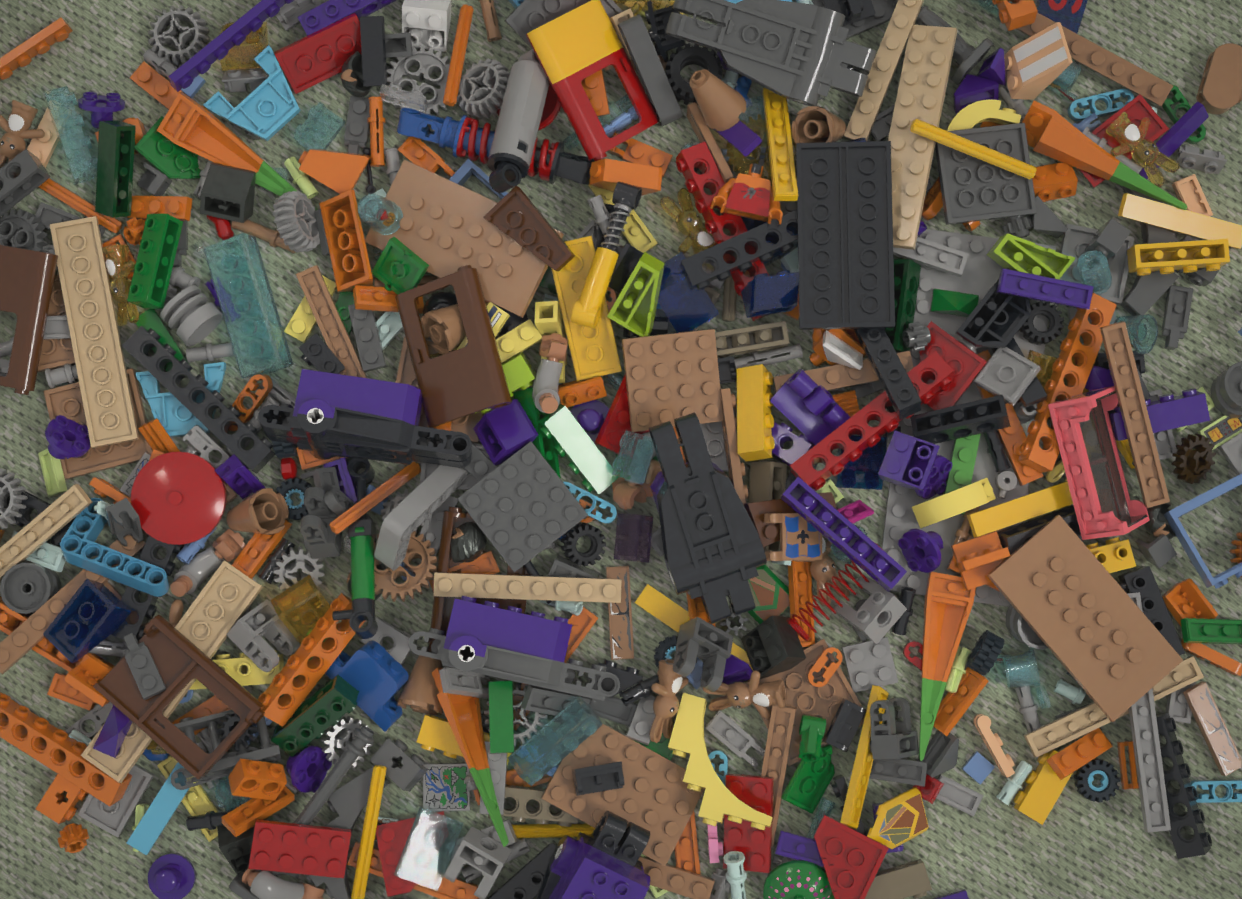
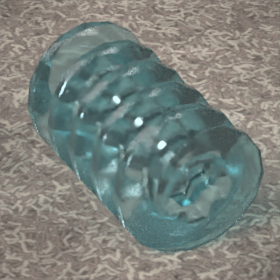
M1098 251L1083 253L1077 261L1082 284L1094 286L1093 293L1097 295L1105 293L1112 284V276L1106 256Z

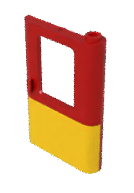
M591 0L526 34L589 160L594 159V161L605 158L607 156L605 152L659 122L600 0ZM609 65L615 68L639 117L637 124L612 138L606 135L581 84L584 78Z

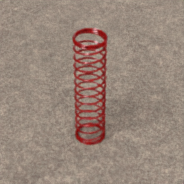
M853 561L854 567L850 564H845L847 573L843 570H838L841 579L832 576L834 585L825 583L828 592L823 589L818 590L821 598L812 595L815 605L808 601L805 602L809 612L799 608V613L803 619L796 614H792V618L787 619L789 625L805 641L810 640V637L799 625L795 617L805 623L814 633H817V631L808 622L801 610L823 627V624L814 615L808 604L818 610L827 620H830L817 604L814 597L825 604L834 614H837V612L829 605L821 591L843 608V605L835 598L827 585L834 588L850 602L849 598L838 587L834 578L856 595L840 572L847 575L863 589L848 570L847 566H849L869 583V580L861 573Z

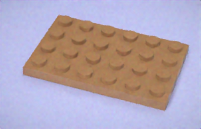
M585 715L541 799L593 828H596L603 814L606 811H610L626 819L628 823L632 822L649 830L650 838L642 854L666 866L704 789L702 788L701 792L688 789V784L683 782L686 769L592 717ZM622 762L623 788L576 796L572 774L573 769Z

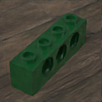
M894 259L895 328H884L896 353L910 350L903 343L902 333L906 328H909L908 324L914 322L921 266L910 259Z

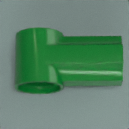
M802 715L799 727L801 740L798 758H801L803 762L812 763L819 761L821 742L826 728L825 718Z

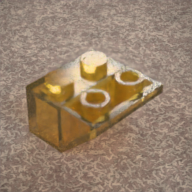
M235 22L222 25L220 34ZM263 22L257 31L250 32L240 45H235L228 50V54L220 60L222 71L261 68L254 58L269 45L267 22Z

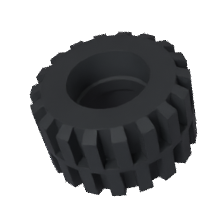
M690 43L686 44L684 49L678 47L676 53L670 55V60L667 61L666 76L678 102L684 100L685 105H688L689 102L697 104L690 84L680 75L684 67L692 64L699 65L721 80L723 72L721 60L719 57L716 58L714 50L708 51V48L699 47L697 44L690 47Z

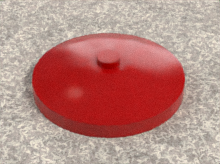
M169 452L149 461L139 471L131 490V505L139 515L141 528L152 538L173 545L193 543L210 534L222 519L226 507L225 485L223 479L215 472L216 468L206 459L187 452Z

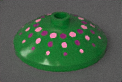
M803 860L789 861L777 866L767 876L763 887L764 899H834L825 870L812 862Z

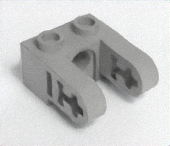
M864 575L869 580V583L862 576L859 577L857 582L870 597L858 611H855L841 600L839 602L843 605V608L836 604L833 609L841 618L859 630L864 636L878 644L907 608L895 595L887 592L882 586Z
M268 599L240 618L226 634L264 672L271 671L279 664V656L262 636L266 637L282 654L287 656L294 653L300 647L299 638L281 620L283 615Z
M471 827L462 840L443 877L454 883L466 863L481 871L484 876L474 896L479 899H486L513 850L506 846L504 847L498 841Z

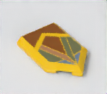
M913 787L880 804L876 812L878 816L873 828L870 827L867 837L883 844L889 849H894L927 831L929 826L920 791Z

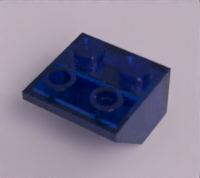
M790 270L777 272L773 276H768L767 273L758 274L741 291L747 318L789 312L797 306L799 272L790 273Z
M852 435L850 440L859 441L862 437ZM880 437V441L875 446H868L864 449L862 455L856 461L852 462L850 460L844 465L842 472L836 476L837 488L882 490L884 480L880 479L878 473L887 452L886 437ZM838 449L837 456L843 454L844 451L842 449Z

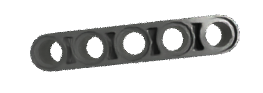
M638 14L619 23L620 33L657 117L661 120L660 125L663 127L682 118L681 109L643 19Z

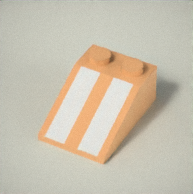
M1056 22L1013 46L1004 55L1005 79L1011 99L1034 100L1073 63L1061 22Z

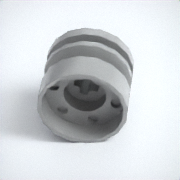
M193 285L175 295L163 308L160 318L168 323L171 329L178 328L176 335L186 346L190 347L201 342L217 328L223 319V313L213 303L206 304L207 296L203 293L201 294V290L196 285Z

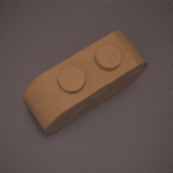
M1223 44L1208 56L1196 99L1197 102L1204 105L1206 111L1210 114H1223L1242 100V47L1237 44Z

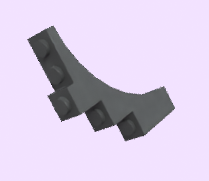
M1119 185L1125 191V193L1164 203L1162 201H1159L1157 199H1154L1152 197H1149L1147 195H1144L1142 193ZM1140 222L1142 244L1181 242L1173 231ZM1175 270L1171 274H1160V271H1151L1150 275L1137 276L1130 291L1120 305L1137 320L1153 306L1179 276L1175 273Z
M373 767L331 794L327 803L333 813L337 812L339 816L323 827L351 829L352 834L356 821L367 805ZM386 776L383 788L390 784ZM347 863L344 878L305 875L307 880L311 884L314 883L316 887L325 882V890L331 899H351L352 893L348 882Z

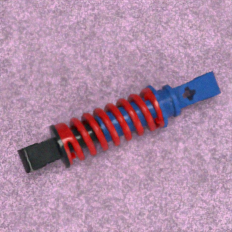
M401 108L397 126L399 134L438 143L441 148L453 149V156L456 158H463L468 154L471 161H476L480 157L482 164H487L495 131L490 130V123L487 122L483 128L478 127L479 120L467 117V115H463L461 120L457 121L449 116L444 119L411 108ZM429 124L431 125V129L434 130L433 132L430 131V127H428ZM538 137L536 138L528 171L529 177H534L538 173L541 180L547 181L550 184H554L558 176L579 184L589 185L590 168L592 162H595L594 159L589 160L586 156L564 152V142L562 141L552 143L548 150L550 141L545 138L541 148L536 147Z

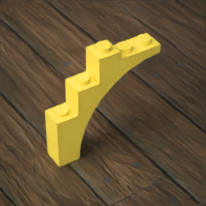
M683 693L668 748L673 750L672 755L686 758V754L690 755L683 782L688 784L687 788L690 790L701 792L702 788L705 789L698 815L700 818H703L702 823L716 827L717 823H723L724 815H728V820L741 824L742 820L752 822L751 827L765 830V826L770 828L773 817L758 812L740 801L725 787L714 771L708 757L704 739V715L707 701L704 698Z

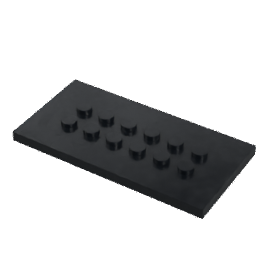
M891 141L796 143L799 330L895 328Z

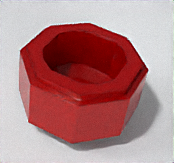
M282 458L280 466L283 479H295L297 476L295 460L293 458Z

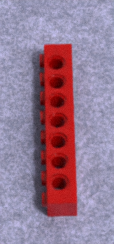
M704 141L681 150L676 157L677 169L680 173H683L686 180V188L689 193L693 194L696 209L700 214L702 213L706 230L709 234H712L715 245L747 232L748 230L741 216L724 212L721 215H717L710 208L713 198L717 196L725 182L706 142ZM694 168L700 169L702 174H697ZM703 188H708L712 195L706 194ZM713 206V208L721 210L719 206ZM723 228L728 229L731 236H727L723 232ZM752 245L744 246L746 253H756ZM725 254L723 256L726 263L732 264L735 262L732 255ZM760 260L752 263L753 266L747 269L751 277H746L739 269L731 272L735 291L742 297L745 312L748 316H751L752 321L775 313L783 306L771 278ZM752 290L758 291L760 298L755 297Z
M936 351L907 373L921 399V404L929 403L935 397L936 392L940 389H947L954 379V370ZM929 377L932 378L934 382H932L931 384H926L922 380L924 378ZM885 391L790 465L791 473L796 478H801L813 490L817 491L825 485L826 479L842 472L844 465L850 460L852 462L856 461L862 455L864 449L868 446H875L883 434L894 431L901 420H899L896 412L890 413L886 410L892 404ZM872 420H877L880 422V424L876 427H871L868 425V423ZM855 434L862 437L859 441L850 440V437ZM835 449H842L844 451L840 456L832 454V451ZM817 463L825 465V468L822 470H815L813 467Z

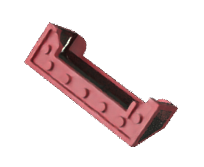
M1115 387L1095 389L1048 404L1082 540L1125 535L1150 521L1145 504L1139 500H1130L1108 413V411L1118 406Z

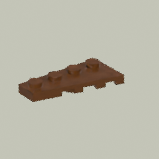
M515 186L483 217L555 271L559 272L575 257L570 248L518 186Z
M832 492L818 493L838 510ZM782 499L744 503V507L758 532L763 547L780 540V523H765L764 514L797 513Z

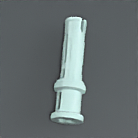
M739 851L728 852L723 858L724 863L727 865L726 880L730 883L731 898L746 899L744 882L747 878V873L743 867L745 856Z

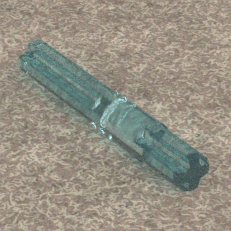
M627 94L609 106V115L598 117L602 127L633 106ZM575 132L563 141L569 151L580 144Z

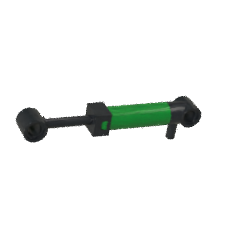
M352 458L348 463L347 469L357 484V502H359L366 496V485L373 481L375 472L368 459ZM366 468L364 472L357 474L359 469ZM366 513L348 527V537L351 540L352 609L333 611L332 613L334 621L350 619V627L361 639L372 638L378 629L375 620L374 570L376 526L371 519H367ZM369 621L365 628H359L361 622Z

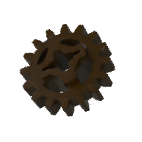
M1196 433L1194 435L1188 434L1187 438H1181L1182 444L1176 445L1177 452L1172 454L1176 459L1171 463V465L1176 466L1173 473L1178 475V480L1189 484H1199L1200 479L1206 480V473H1211L1210 467L1215 464L1212 457L1216 455V452H1212L1215 445L1210 443V438Z

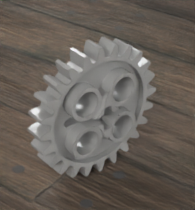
M424 45L421 46L420 51H417L415 46H412L413 56L397 57V63L390 61L393 70L387 69V74L391 77L387 78L389 86L385 87L386 92L391 93L388 98L390 101L395 100L393 103L395 109L401 106V108H411L429 115L434 111L439 116L438 109L440 107L445 111L447 110L443 103L450 66L448 64L450 61L449 57L442 58L443 54L440 50L434 54L433 47H430L427 52ZM412 65L420 66L419 70L414 73L410 72L409 68ZM435 71L441 73L437 79L430 78V75ZM422 79H425L426 83H421V85L418 86L417 81L421 82ZM405 86L413 87L410 93H402V89ZM433 86H440V89H435ZM426 93H434V97L431 100L423 99Z

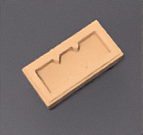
M1195 174L1172 183L1178 199L1188 206L1187 210L1210 217L1213 216Z

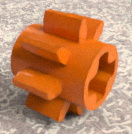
M134 217L126 221L127 226L124 227L123 234L128 243L134 246L139 244L140 246L146 220L142 218L137 220Z
M68 824L60 831L61 837L58 838L60 848H65V852L77 853L87 846L88 831L87 829H82L81 824Z

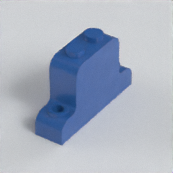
M376 641L367 642L352 657L342 651L325 672L331 680L339 675L359 691L356 700L357 705L384 732L402 716V708L397 706L394 696L408 681V672Z

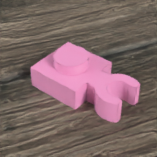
M707 824L709 862L719 863V856H723V843L718 842L717 824L716 827Z

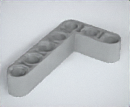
M440 465L386 516L381 525L374 558L395 571L402 564L406 556L411 533L461 486L467 477L468 471L463 468Z

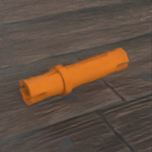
M369 97L370 117L367 118V123L370 124V166L382 167L385 166L383 97Z

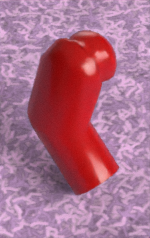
M207 215V219L215 225L219 238L230 241L234 236L230 222L227 219Z

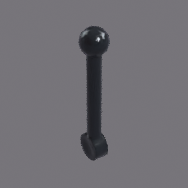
M364 148L363 154L370 156V148ZM369 160L367 164L368 186L366 191L369 194H373L376 192V188L373 186L371 162Z

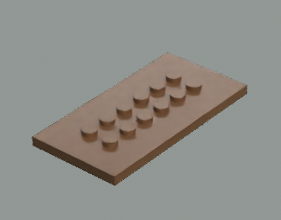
M405 159L365 238L366 243L383 251L389 239L396 237L429 265L426 272L438 278L458 272L459 267L471 265L472 268L477 269L485 300L522 318L548 268V265L533 255L532 252L522 247L513 238L483 218L497 202ZM385 211H387V214L390 212L395 214L394 223L390 226L384 225L383 222L385 220H381V216ZM554 229L562 239L564 234Z
M1060 515L1055 516L987 575L1111 722L1118 719L1183 661Z

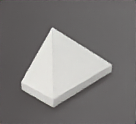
M826 330L823 333V348L827 361L858 370L863 367V354Z

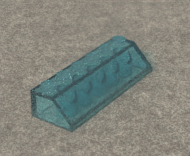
M242 233L203 248L241 378L273 373L294 365L256 237Z

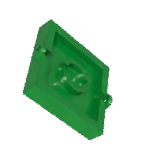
M396 237L389 239L372 270V274L385 284L386 290L393 291L398 295L416 288L429 265Z

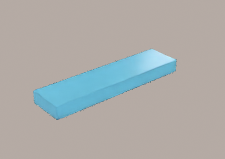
M179 762L127 841L128 845L145 855L149 854L190 789L179 790L171 783L172 774L176 770L183 768ZM180 772L175 782L185 786V775Z

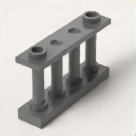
M228 710L197 719L188 717L181 719L179 723L174 725L195 744L194 730L208 727L214 751L220 744V736L216 732L219 720L227 722L225 714L229 713L231 717H235V712ZM263 716L256 723L261 742L260 750L250 752V750L244 748L243 744H240V751L236 753V756L227 758V756L223 755L200 780L194 777L187 769H184L187 783L231 773L240 758L263 762L281 760L279 745L274 746L270 743L265 717Z

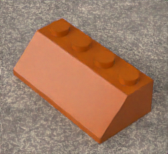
M349 190L319 203L337 291L353 292L355 285L373 286V277L355 191Z

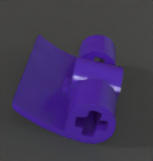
M802 369L796 371L770 399V402L815 445L850 418L834 401L833 396L822 385L818 386Z

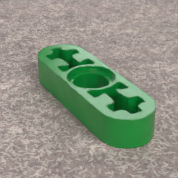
M1173 85L1170 93L1172 92L1174 96L1172 100L1170 98L1166 99L1162 107L1173 124H1175L1179 120L1176 117V111L1183 109L1187 112L1191 106L1179 88ZM1179 101L1180 104L1172 109L1171 106ZM1203 124L1197 128L1199 131L1197 137L1189 136L1186 140L1187 143L1197 144L1204 139L1206 129Z

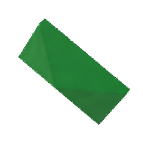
M933 289L930 312L968 317L978 305L979 295Z

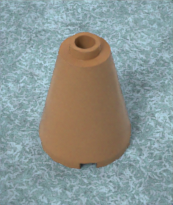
M706 69L693 73L689 84L706 125L710 129L724 131L737 124L740 120L738 117L741 112L745 113L747 103L744 97Z
M808 106L800 110L791 126L795 144L837 142L844 137L846 131V124L841 118L820 106Z
M458 304L428 311L421 317L424 335L426 338L430 337L434 343L431 346L439 354L444 355L452 352L466 337Z
M260 489L230 509L227 513L226 521L228 526L234 531L266 535L276 534L285 527V519L289 515L287 503L280 493L272 491L274 489Z
M418 656L409 679L398 698L397 706L406 709V706L410 705V708L415 712L431 715L443 714V709L437 698L439 690L432 675V672L437 667L443 668L441 660Z

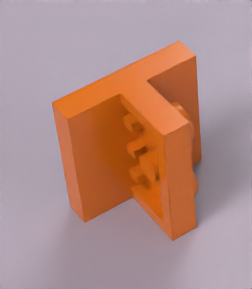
M997 531L951 546L966 591L992 583L987 575L1010 556L1008 547L1002 548Z

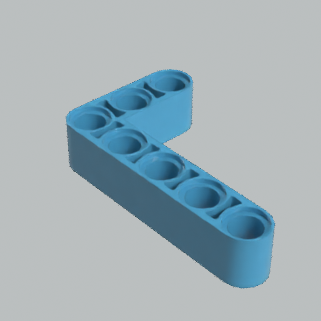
M91 498L92 503L76 516L60 542V548L66 562L152 596L159 597L165 595L169 590V582L164 569L95 543L108 520L98 513L93 514L95 512L94 506L97 505L98 501L103 500ZM135 572H140L138 575H132ZM156 580H162L160 583H157V584H154V583H153V582H155Z

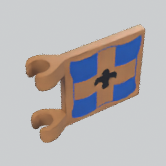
M798 513L764 514L765 523H780V551H765L767 561L822 560V534Z

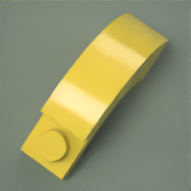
M981 100L966 106L957 113L946 127V131L972 129L975 125L982 122H994L1002 125L1020 123L1021 115L1016 114V111L1010 108L999 110L1000 100Z
M535 302L534 323L540 335L545 336L556 333L566 338V330L559 302ZM567 350L566 360L558 361L559 363H563L559 383H565V365H567Z
M988 478L912 506L919 527L923 528L984 505L996 498Z

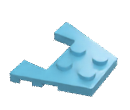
M269 45L254 58L255 62L269 77L234 108L219 91L203 104L212 113L265 141L271 139L301 111L277 58Z
M225 362L204 364L205 380L209 383L206 387L211 392L216 390L220 393L226 371ZM149 371L136 372L137 380L141 384L154 418L159 420L170 438L185 436L195 425H199L206 433H211L170 392L160 393L159 381ZM200 393L197 396V403L204 401L205 393ZM216 410L213 411V414H212L213 419H214Z

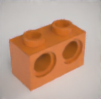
M242 758L239 759L228 776L233 796L275 801L287 784L283 764Z

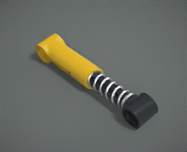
M620 181L617 183L612 199L613 204H615V211L611 213L612 219L609 220L610 226L606 228L605 240L601 243L602 247H597L580 299L573 308L572 323L592 329L596 328L601 315V306L619 256L615 251L619 247V239H622L621 233L625 231L623 228L627 224V217L639 205L642 195L641 187Z

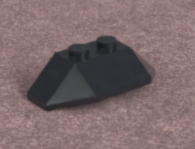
M998 279L957 330L956 334L975 347L1005 348L1031 315L1029 298L997 292Z

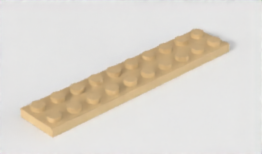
M913 25L908 37L888 141H891L893 247L915 250L936 142L911 132L910 126L913 120L919 119L939 128L957 36L956 28Z
M93 216L50 224L55 255H58L57 267L91 448L138 440L139 435L98 218Z
M223 561L175 628L212 659L228 637L226 634L244 615L263 587L226 561ZM192 679L164 709L163 715L167 719L196 679ZM133 722L116 758L93 749L103 726L81 754L83 758L118 783H122L153 740Z

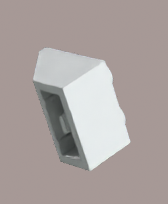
M404 0L402 4V33L411 32L412 46L420 49L424 45L425 50L433 47L434 51L447 52L451 21V0Z

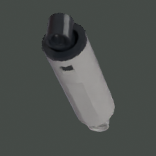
M533 49L521 55L518 61L511 67L487 161V166L492 171L489 176L490 186L498 193H503L517 186L521 179L528 175L550 82Z

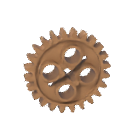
M416 531L411 533L406 556L403 560L405 568L415 573V577L411 576L402 566H399L395 571L389 567L385 570H378L377 568L381 562L374 558L376 595L383 592L382 597L384 600L391 595L393 602L396 601L397 596H400L401 600L405 602L406 595H409L413 600L414 592L417 591L422 595L421 587H430L427 580H434V575L430 572L437 571V567L432 564L438 561L437 557L432 556L436 552L434 548H429L431 546L430 540L423 542L425 539L424 534L416 537ZM374 543V554L377 543ZM415 558L422 560L417 566L410 565L411 561ZM400 576H405V577H407V579H406V581H405L404 583H402V584H397V583H395V581H396V579H397L398 577H400Z

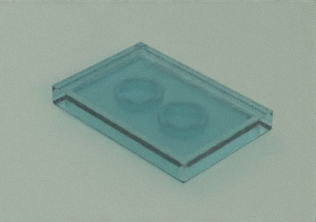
M420 807L394 875L438 891L464 823Z

